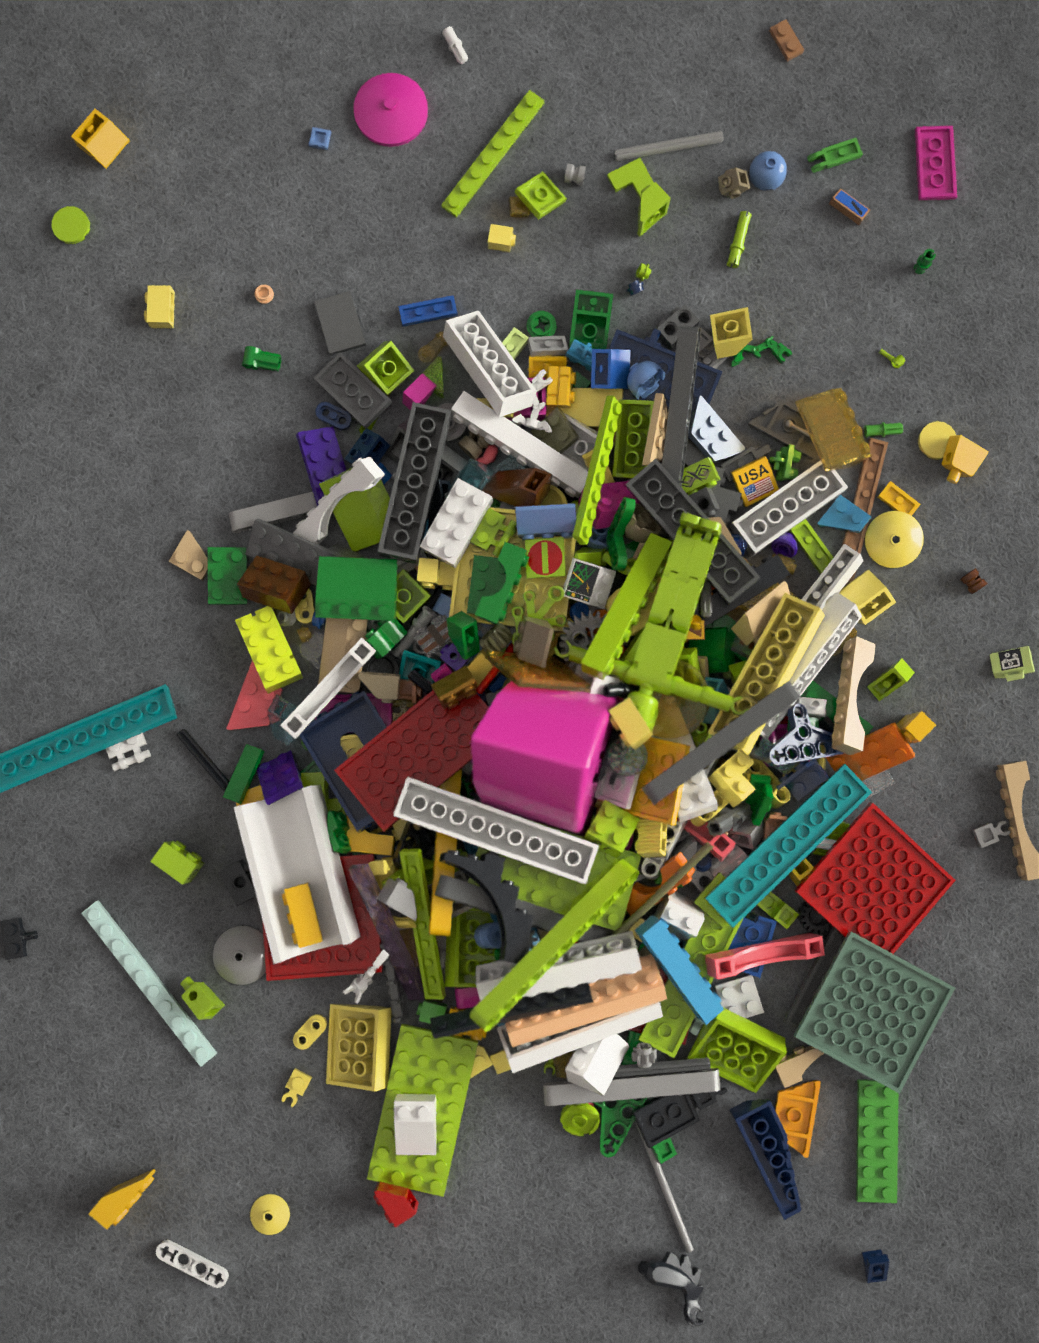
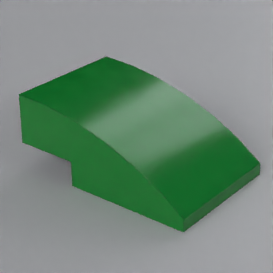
M576 289L569 348L574 339L585 345L588 343L592 344L591 348L593 349L607 348L613 302L612 293Z

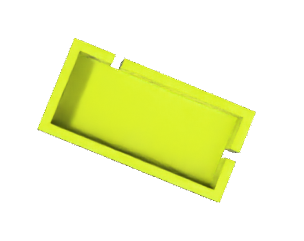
M266 606L255 611V616H252L250 613L235 620L267 693L303 679L272 607Z

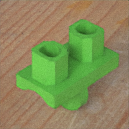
M789 444L788 447H781L780 451H776L775 457L769 458V463L774 464L773 470L777 471L776 481L793 480L798 476V469L791 468L792 462L797 463L801 459V452L794 449L795 445Z

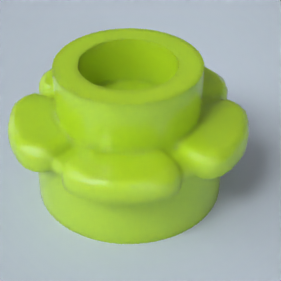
M641 263L635 277L639 278L640 281L649 278L651 273L649 264Z

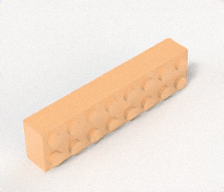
M652 954L640 957L642 970L634 974H622L613 979L604 978L594 983H589L593 999L591 1003L506 1022L505 1025L512 1047L667 1000L665 986Z

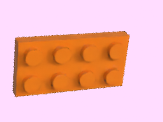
M894 722L864 737L863 751L853 755L844 753L826 757L834 772L843 764H846L863 781L914 758L915 753Z

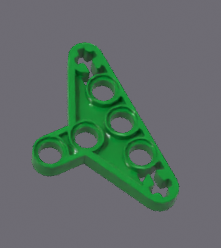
M641 1098L640 1100H616L614 1107L606 1106L605 1101L592 1102L601 1107L599 1147L603 1156L613 1157L617 1153L635 1121L633 1115L631 1117L623 1116V1109L631 1107L634 1110L642 1106L647 1098ZM617 1124L624 1127V1131L620 1135L613 1133V1127ZM608 1134H611V1136L614 1139H617L618 1142L614 1140L612 1142L613 1150H608L606 1152L604 1144L608 1145L610 1143L611 1138L607 1136Z

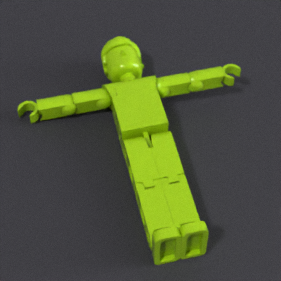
M682 512L679 520L681 527L678 528L634 663L629 660L620 661L615 659L613 662L614 668L611 672V675L624 678V682L640 687L638 692H631L627 699L630 697L651 732L659 713L658 700L652 697L654 691L668 696L673 694L697 703L700 702L728 713L731 707L732 712L736 715H742L749 710L748 708L738 712L734 709L735 702L743 697L733 699L732 696L716 692L710 686L701 687L685 682L679 676H674L721 533L720 523ZM567 640L566 642L569 646L567 654H560L555 646L554 650L558 657L563 659L569 658V661L580 665L588 651L572 646Z

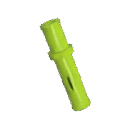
M747 211L740 212L734 240L729 248L728 267H731V264H733L732 268H738L741 253H743L745 248L743 245L748 225L752 216L749 212L745 216Z

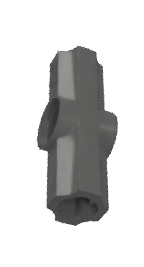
M744 802L731 809L724 807L717 817L708 821L707 828L709 834L716 837L729 830L737 831L742 822L751 818L753 811L750 805Z

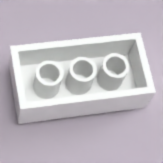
M457 478L420 544V548L424 552L456 568L488 508L491 507L493 503L492 496Z

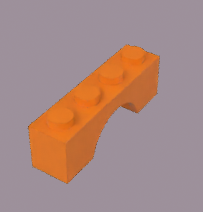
M681 852L667 860L660 868L662 874V883L660 885L649 887L639 882L633 884L626 909L630 916L688 861ZM692 868L666 894L670 896L678 889L677 886L688 884L692 880L691 876L695 869Z

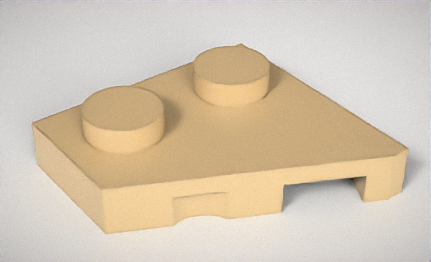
M187 530L169 562L203 581L208 573V558L193 537V534Z

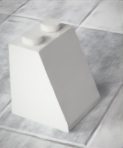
M676 891L670 896L665 894L654 916L658 919L663 918L669 926L667 930L683 940L696 937L705 919L703 910L693 900Z

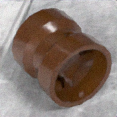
M976 568L960 578L961 582L968 586V591L971 595L987 585V582L979 576V571Z

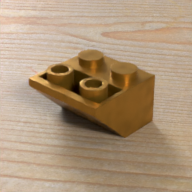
M467 666L431 685L444 709L447 707L451 709L459 704L458 701L463 698L469 699L476 695V688L478 687L475 678Z

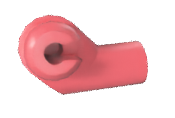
M495 445L488 446L483 456L476 461L474 460L476 467L479 469L494 462L498 454V448Z

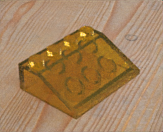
M842 388L831 389L795 402L826 472L853 467L872 457L870 447L862 436V429L854 418L855 413L850 408L847 402V395Z

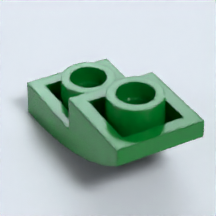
M330 810L328 812L327 824L333 851L347 854L352 850L349 839L345 835V832L350 829L347 817L343 812Z

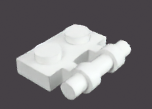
M143 733L106 748L109 759L118 758V762L112 764L114 771L124 770L131 764L144 762L146 758L151 757L149 750L142 752L140 747L147 744ZM134 751L133 756L125 758L124 753Z

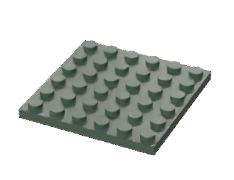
M849 930L793 1036L900 1094L955 987Z

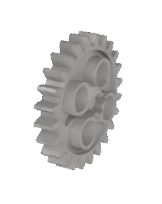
M589 611L588 616L581 612L580 619L574 616V623L568 620L569 628L563 627V631L566 634H560V639L564 640L559 642L560 647H564L560 650L561 654H567L569 651L566 640L572 646L588 650L590 644L585 628H589L593 641L596 636L593 630L600 628L607 614L601 618L599 611L595 616L592 615L591 611ZM581 633L584 635V638L576 640L574 636ZM569 662V667L576 665L575 669L577 668V663Z

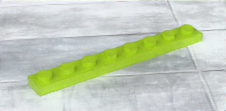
M530 90L527 92L442 203L443 209L454 217H458L543 106L544 100Z
M614 395L606 397L572 535L580 545H588L589 538L592 535V525L596 518V508L600 501L602 484L605 481V471L609 464L610 450L613 447V438L617 431L618 417L622 411L621 404Z
M402 849L400 851L404 881L408 883L406 887L413 891L417 919L414 921L417 927L413 928L425 999L443 1000L446 997L436 935H429L431 905L421 849Z

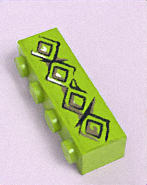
M707 457L684 468L682 489L688 496L704 487L712 488L717 485V481L721 480L711 458Z

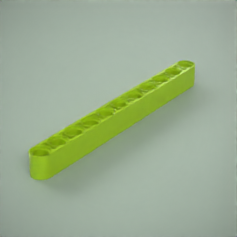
M624 859L617 862L479 1002L470 1013V1018L485 1032L493 1028L635 882L639 876V871Z

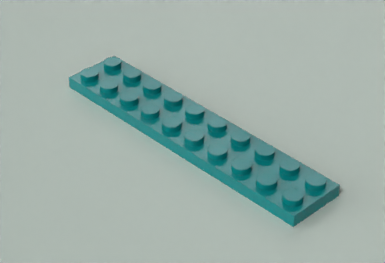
M164 684L1 753L0 793L177 719L169 687Z
M843 764L787 820L779 825L705 897V900L731 928H734L872 793L871 790L846 764Z

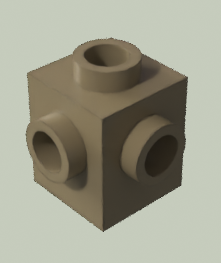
M739 168L729 169L725 171V174L718 177L719 190L723 196L730 197L731 199L741 196V193L750 189L747 171Z

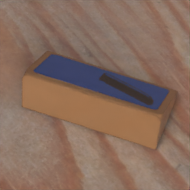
M841 188L829 203L858 225L870 212V209Z

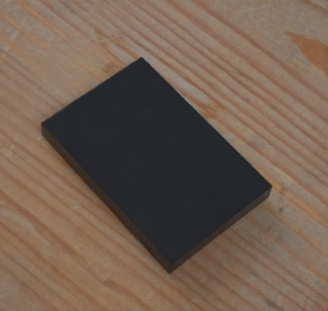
M689 1094L659 1096L631 1111L648 1148L700 1121Z

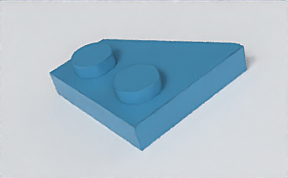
M839 495L817 524L820 527L826 526L837 530H849L850 532L860 533L871 519V516L842 495Z

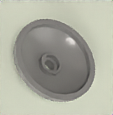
M236 926L225 931L217 939L213 949V963L223 979L232 984L246 985L257 981L265 974L264 937L259 930L250 926ZM237 953L242 954V960L237 959Z

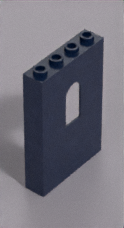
M357 691L350 696L351 699L348 701H341L334 705V709L327 713L325 711L316 717L317 719L309 723L299 734L358 833L366 830L376 822L334 770L348 759L340 744L341 737L348 732L355 733L362 744L366 745L387 728L365 691Z

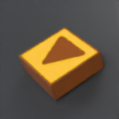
M705 620L694 622L701 624L700 630H693L690 625L686 640H705Z

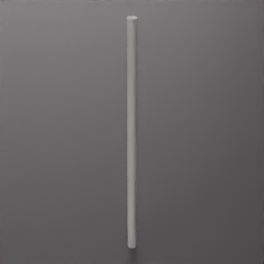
M638 1128L687 1253L694 1250L661 1165L657 1162L652 1148L646 1146Z

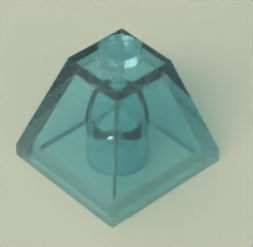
M470 458L459 479L482 491L496 473L488 465Z

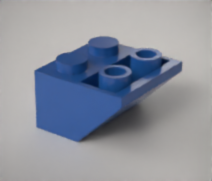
M592 349L591 388L629 389L627 378L630 372L631 350Z

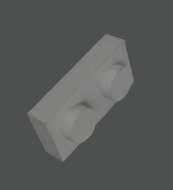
M565 335L528 337L527 343L531 357L566 355L568 351Z

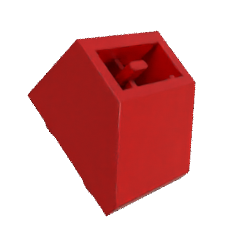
M385 1182L377 1183L374 1199L379 1206L382 1205L384 1208L385 1218L390 1224L393 1223L396 1228L416 1215L419 1203L410 1189Z

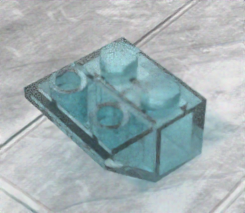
M277 694L267 710L273 736L284 745L289 746L295 739L280 725L298 706Z

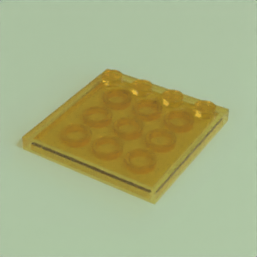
M486 651L485 658L491 665L499 669L518 687L588 693L590 691L591 684L556 657L547 656L545 668L518 659L515 653Z

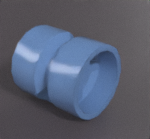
M498 922L484 923L477 927L474 937L479 947L483 949L501 948Z

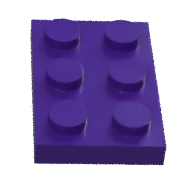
M291 750L280 754L269 762H264L257 768L263 797L267 805L303 788L296 760Z

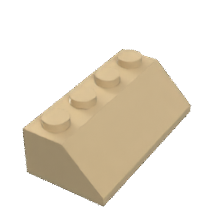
M326 618L318 684L361 638H366L364 635L366 634L368 620ZM362 667L343 686L339 693L354 694L360 690L361 680L359 679V673L362 672Z

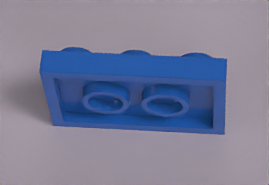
M759 915V919L755 923L744 917L728 950L771 941L777 921ZM764 965L742 972L760 978Z

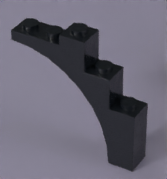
M454 850L441 853L439 862L453 866L467 874L488 896L496 912L500 927L501 948L499 960L518 964L527 953L534 915L528 914V910L516 908L515 911L519 887L514 886L513 881L502 880L501 882L505 858L499 857L500 854L493 851L482 854L480 860L475 855L467 854V857L460 856V852Z

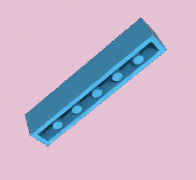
M651 915L634 931L696 1017L707 1025L724 1010L720 1004L721 998L715 992L712 993L710 990L711 984L706 978L700 976L699 973L701 971L698 966L690 962L688 959L690 957L689 953L683 947L680 948L678 945L679 939L667 930L669 926L663 918L658 919Z

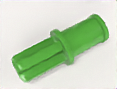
M882 422L878 425L864 426L865 437H885L886 435L903 433L902 423L885 424Z

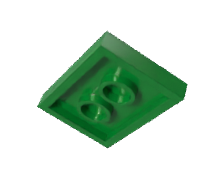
M207 547L208 605H247V599L242 597L237 583L247 570L246 547Z
M474 555L467 614L475 615L482 596L494 595L503 588L506 581V572L498 563V558Z

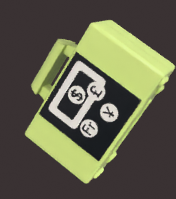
M1029 646L990 654L992 671L995 678H1006L1007 682L1023 679L1024 674L1035 672Z

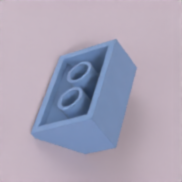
M575 504L515 507L518 537L522 538V540L534 539V537L554 538V536H562L565 539L573 538L572 535L576 523Z

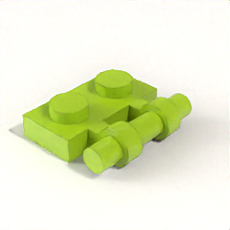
M488 508L470 543L488 552L492 545L495 547L492 554L499 557L504 542H508L509 538L515 534L517 522L511 520L508 526L504 525L506 517ZM499 531L504 532L500 541L495 540Z

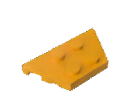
M813 1080L777 1091L775 1111L787 1134V1143L805 1158L809 1156L821 1084L820 1080Z

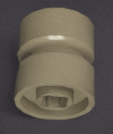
M469 431V436H464L458 442L459 447L475 461L483 453L482 449H487L491 445L484 440L483 436L480 434L476 435Z

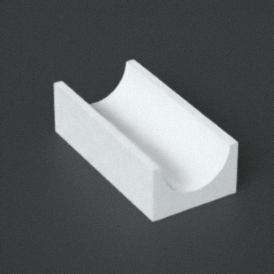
M321 785L304 787L270 805H267L265 800L234 807L274 964L325 947L350 944L360 938L361 935L339 853L333 851L327 824L328 810ZM308 882L323 942L299 948L298 944L294 945L292 933L295 930L293 924L289 925L287 913H290L288 905L284 906L282 894L285 893V888Z

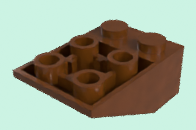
M537 468L498 471L482 491L494 499L516 507L539 506L550 491L552 474Z

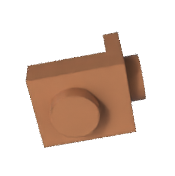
M400 679L398 699L412 700V703L416 704L418 699L422 697V688L410 679Z
M772 812L764 818L763 841L779 825L787 820L788 816H782V813Z

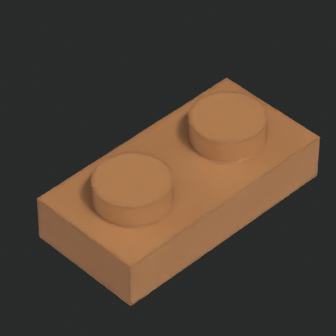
M786 19L770 27L769 32L787 62L804 52V48Z

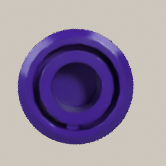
M791 533L781 535L771 544L773 552L782 558H792L798 550L795 537Z

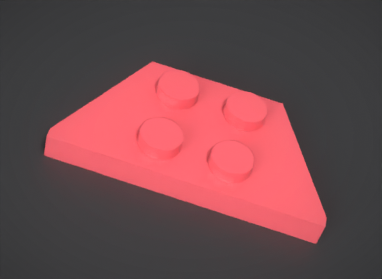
M253 660L226 728L227 730L270 726L281 697L282 688L267 693Z

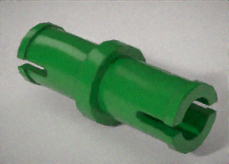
M927 249L918 257L913 267L914 270L916 269L915 273L922 274L931 266L932 260L936 257V253L933 254L934 250Z

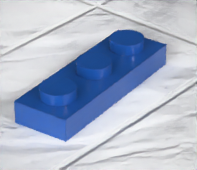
M454 295L399 306L402 326L458 316Z

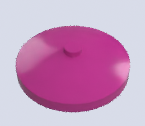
M385 73L377 75L362 85L355 97L354 117L359 130L367 139L381 146L395 147L412 141L420 134L427 120L428 107L424 92L415 81L402 74Z

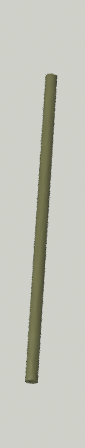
M707 842L612 935L627 932L713 849V846Z

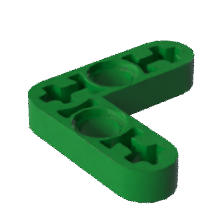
M624 497L606 536L611 566L613 570L624 571L627 566V553L623 535L635 510L636 503L635 499Z

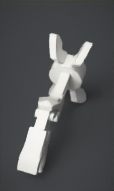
M544 369L532 380V386L536 392L553 381L551 377L543 380V376L547 373ZM535 393L531 417L525 419L520 414L514 417L512 421L517 425L523 424L532 429L545 430V432L552 433L550 425L545 420L542 422L537 420L540 410L545 407L546 403H539Z
M383 949L374 961L373 966L365 971L364 977L363 974H357L350 987L344 990L343 993L354 992L356 995L355 1003L358 1004L368 985L373 983V980L370 978L375 974L376 968H379L384 963L389 953Z

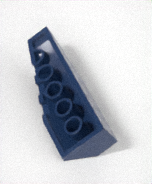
M770 1099L747 1100L729 1109L783 1219L785 1220L802 1211L794 1179L795 1174L792 1168L787 1134Z

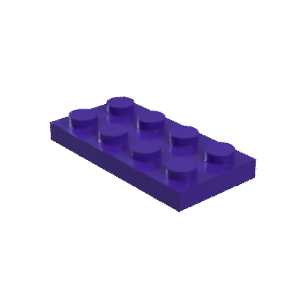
M333 426L302 431L296 434L317 506L319 505L318 501L325 496L319 483L346 471Z

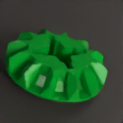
M536 311L527 320V332H529L531 337L553 336L556 331V320L547 311ZM539 319L542 324H547L544 332L540 328H536L539 326Z

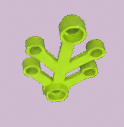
M559 585L552 586L548 590L547 600L537 613L535 612L534 605L536 594L532 590L526 591L523 594V599L526 601L528 617L542 619L554 602H558L564 597V589ZM555 589L560 591V596L557 597L553 594ZM527 593H531V594H532V596H533L532 600H528V599H527V597H526V594H527ZM515 606L511 612L516 627V632L512 637L513 645L515 640H518L520 634L518 633V625L522 621L524 614L522 606ZM516 608L521 610L520 615L515 614ZM559 614L554 618L542 619L547 620L551 626L556 625L558 627L564 626L567 622V618L563 614ZM558 617H562L564 619L563 624H559L557 622ZM553 631V635H552V640H554V638H555V633H554V631Z

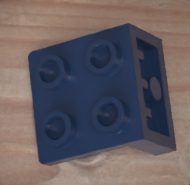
M816 759L810 762L804 761L794 768L795 773L791 771L778 780L781 784L776 788L780 790L786 786L797 801H799L828 779L829 775Z

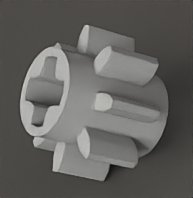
M643 1042L637 1044L636 1048H633L632 1061H637L639 1067L648 1068L652 1063H655L657 1058L656 1049H651V1044Z

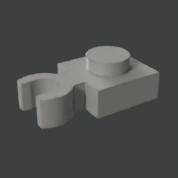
M1006 821L997 822L995 827L992 823H987L972 829L979 848L998 842V835H1009L1011 833L1010 830L1004 832L1001 830V826L1006 824Z

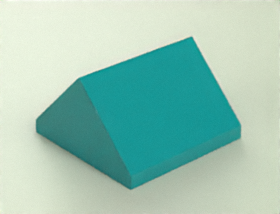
M404 650L399 674H401L400 679H409V673L412 670H416L433 684L435 681L431 678V674L441 667L443 663Z

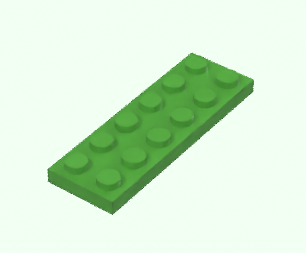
M858 1079L857 1202L897 1203L898 1092L875 1080Z

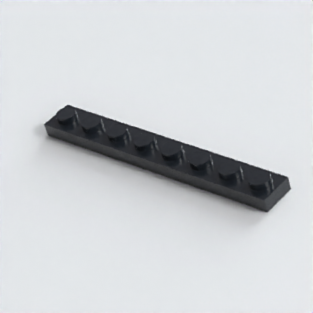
M589 983L578 984L573 988H560L554 992H542L533 997L524 996L495 1025L591 1003L593 999ZM474 1008L430 1018L433 1039L480 1029L481 1027L470 1018V1013Z

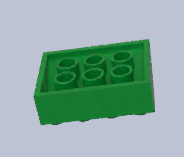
M319 556L315 618L395 620L397 559Z

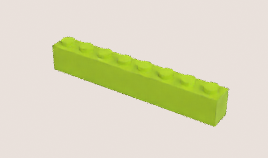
M650 533L581 662L582 672L603 681L606 675L611 674L615 658L618 659L620 657L624 641L627 642L629 640L632 626L637 625L641 609H645L648 604L649 598L647 597L650 592L653 593L657 586L656 580L658 577H662L666 567L664 565L668 561L672 549V541Z

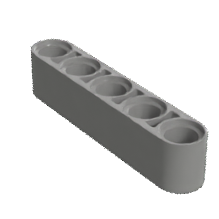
M308 492L228 513L232 533H240L241 530L243 532L252 530L254 521L258 518L273 525L277 524L278 521L281 523L297 519V516L298 518L305 517L311 509L317 507L313 492Z

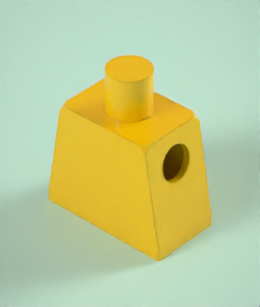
M962 435L950 436L942 460V466L950 470L946 480L957 484L960 477H972L987 456L988 451Z

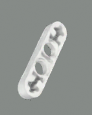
M170 1240L162 1241L156 1249V1255L161 1261L215 1288H221L228 1280V1272L224 1267ZM165 1246H168V1247H169V1249H168L169 1252H168L166 1255H164V1254H163V1251H164V1250L161 1249V1248H164ZM175 1250H177L178 1253L175 1255L174 1260L171 1259V1257L173 1256V1254L171 1253H174ZM179 1255H187L189 1262L181 1264L178 1259ZM203 1263L206 1266V1272L199 1273L196 1270V1265ZM212 1268V1274L209 1277H207L208 1273L210 1272V1269ZM221 1273L222 1279H220V1281L218 1282L216 1281L215 1275Z

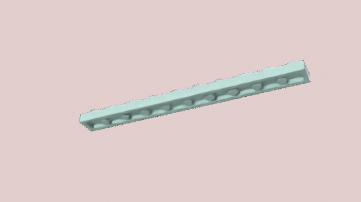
M99 900L84 910L81 914L200 1067L217 1054L215 1049Z

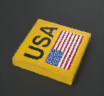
M762 456L730 472L738 492L742 493L741 499L745 507L779 490L766 456Z

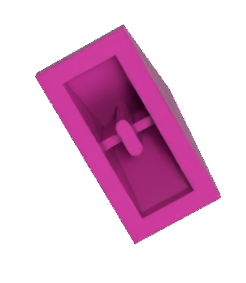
M421 374L403 392L402 403L409 410H411L413 402L425 405L437 385L424 374Z

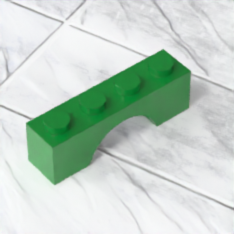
M504 542L497 560L506 572L505 584L498 593L491 596H482L475 613L477 618L497 626L499 622L504 621L507 614L505 607L507 603L511 604L515 594L512 592L514 585H519L522 577L519 573L522 567H526L529 560L527 550Z

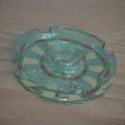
M621 738L616 739L611 744L607 753L611 768L623 776L639 774L645 768L648 758V752L643 744L634 750L631 746L628 748Z

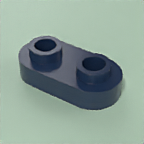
M322 402L316 407L315 412L320 421L338 430L350 428L352 418L347 411L328 402ZM328 410L329 414L324 416L323 411ZM344 418L346 419V422L344 424H340V419Z

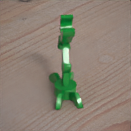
M772 336L766 338L765 342L758 346L746 345L737 355L733 356L734 360L731 362V367L737 366L744 359L742 356L743 351L752 353L759 359L761 357L759 352L769 348L781 364L785 362L782 354L790 357L792 352L782 343L772 340Z

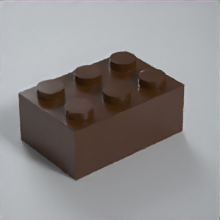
M256 555L237 583V586L243 598L292 614L311 584L306 571Z

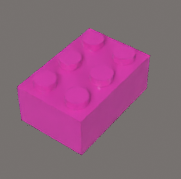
M629 481L602 484L601 497L596 508V518L593 521L595 529L610 527L624 497L635 499L626 488V484ZM581 494L580 499H579V502H578V505H579V506H580L582 494Z

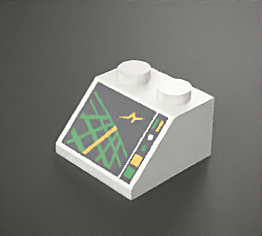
M573 558L563 587L564 597L604 609L616 571Z

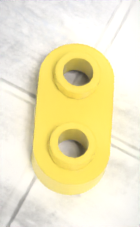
M310 589L306 592V598L302 599L295 609L296 618L302 624L311 623L313 613L315 612L313 594ZM305 611L309 612V617L307 618L303 617Z
M320 1014L311 1016L295 1033L293 1043L298 1049L304 1050L309 1048L325 1031L327 1027L325 1017ZM318 1022L320 1027L314 1028L313 1023ZM301 1036L306 1038L305 1043L300 1042Z

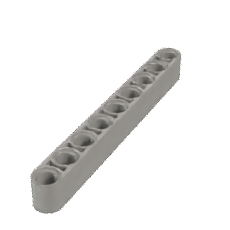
M717 1068L613 1078L604 1096L569 1081L543 1084L545 1106L705 1093L720 1090L719 1069Z

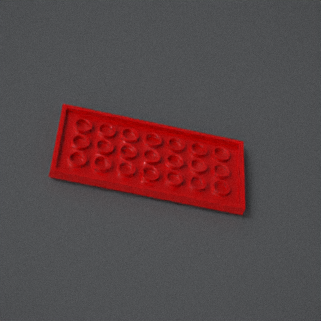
M432 690L334 770L384 832L400 820V818L393 815L407 777L439 788L472 761V737L489 709L477 693L469 699L463 698L458 701L459 704L451 709L448 707L444 709Z

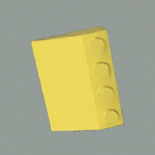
M330 1004L326 1084L369 1091L387 1088L392 1013L390 1007Z

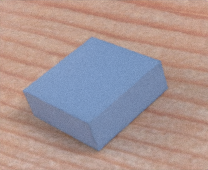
M312 127L309 147L328 150L331 130Z

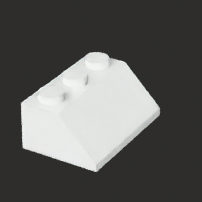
M618 1034L576 1049L565 1069L567 1080L604 1096L629 1048V1044Z

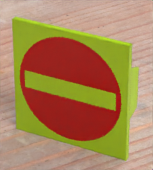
M564 537L525 540V550H527V556H529L526 565V579L566 576Z

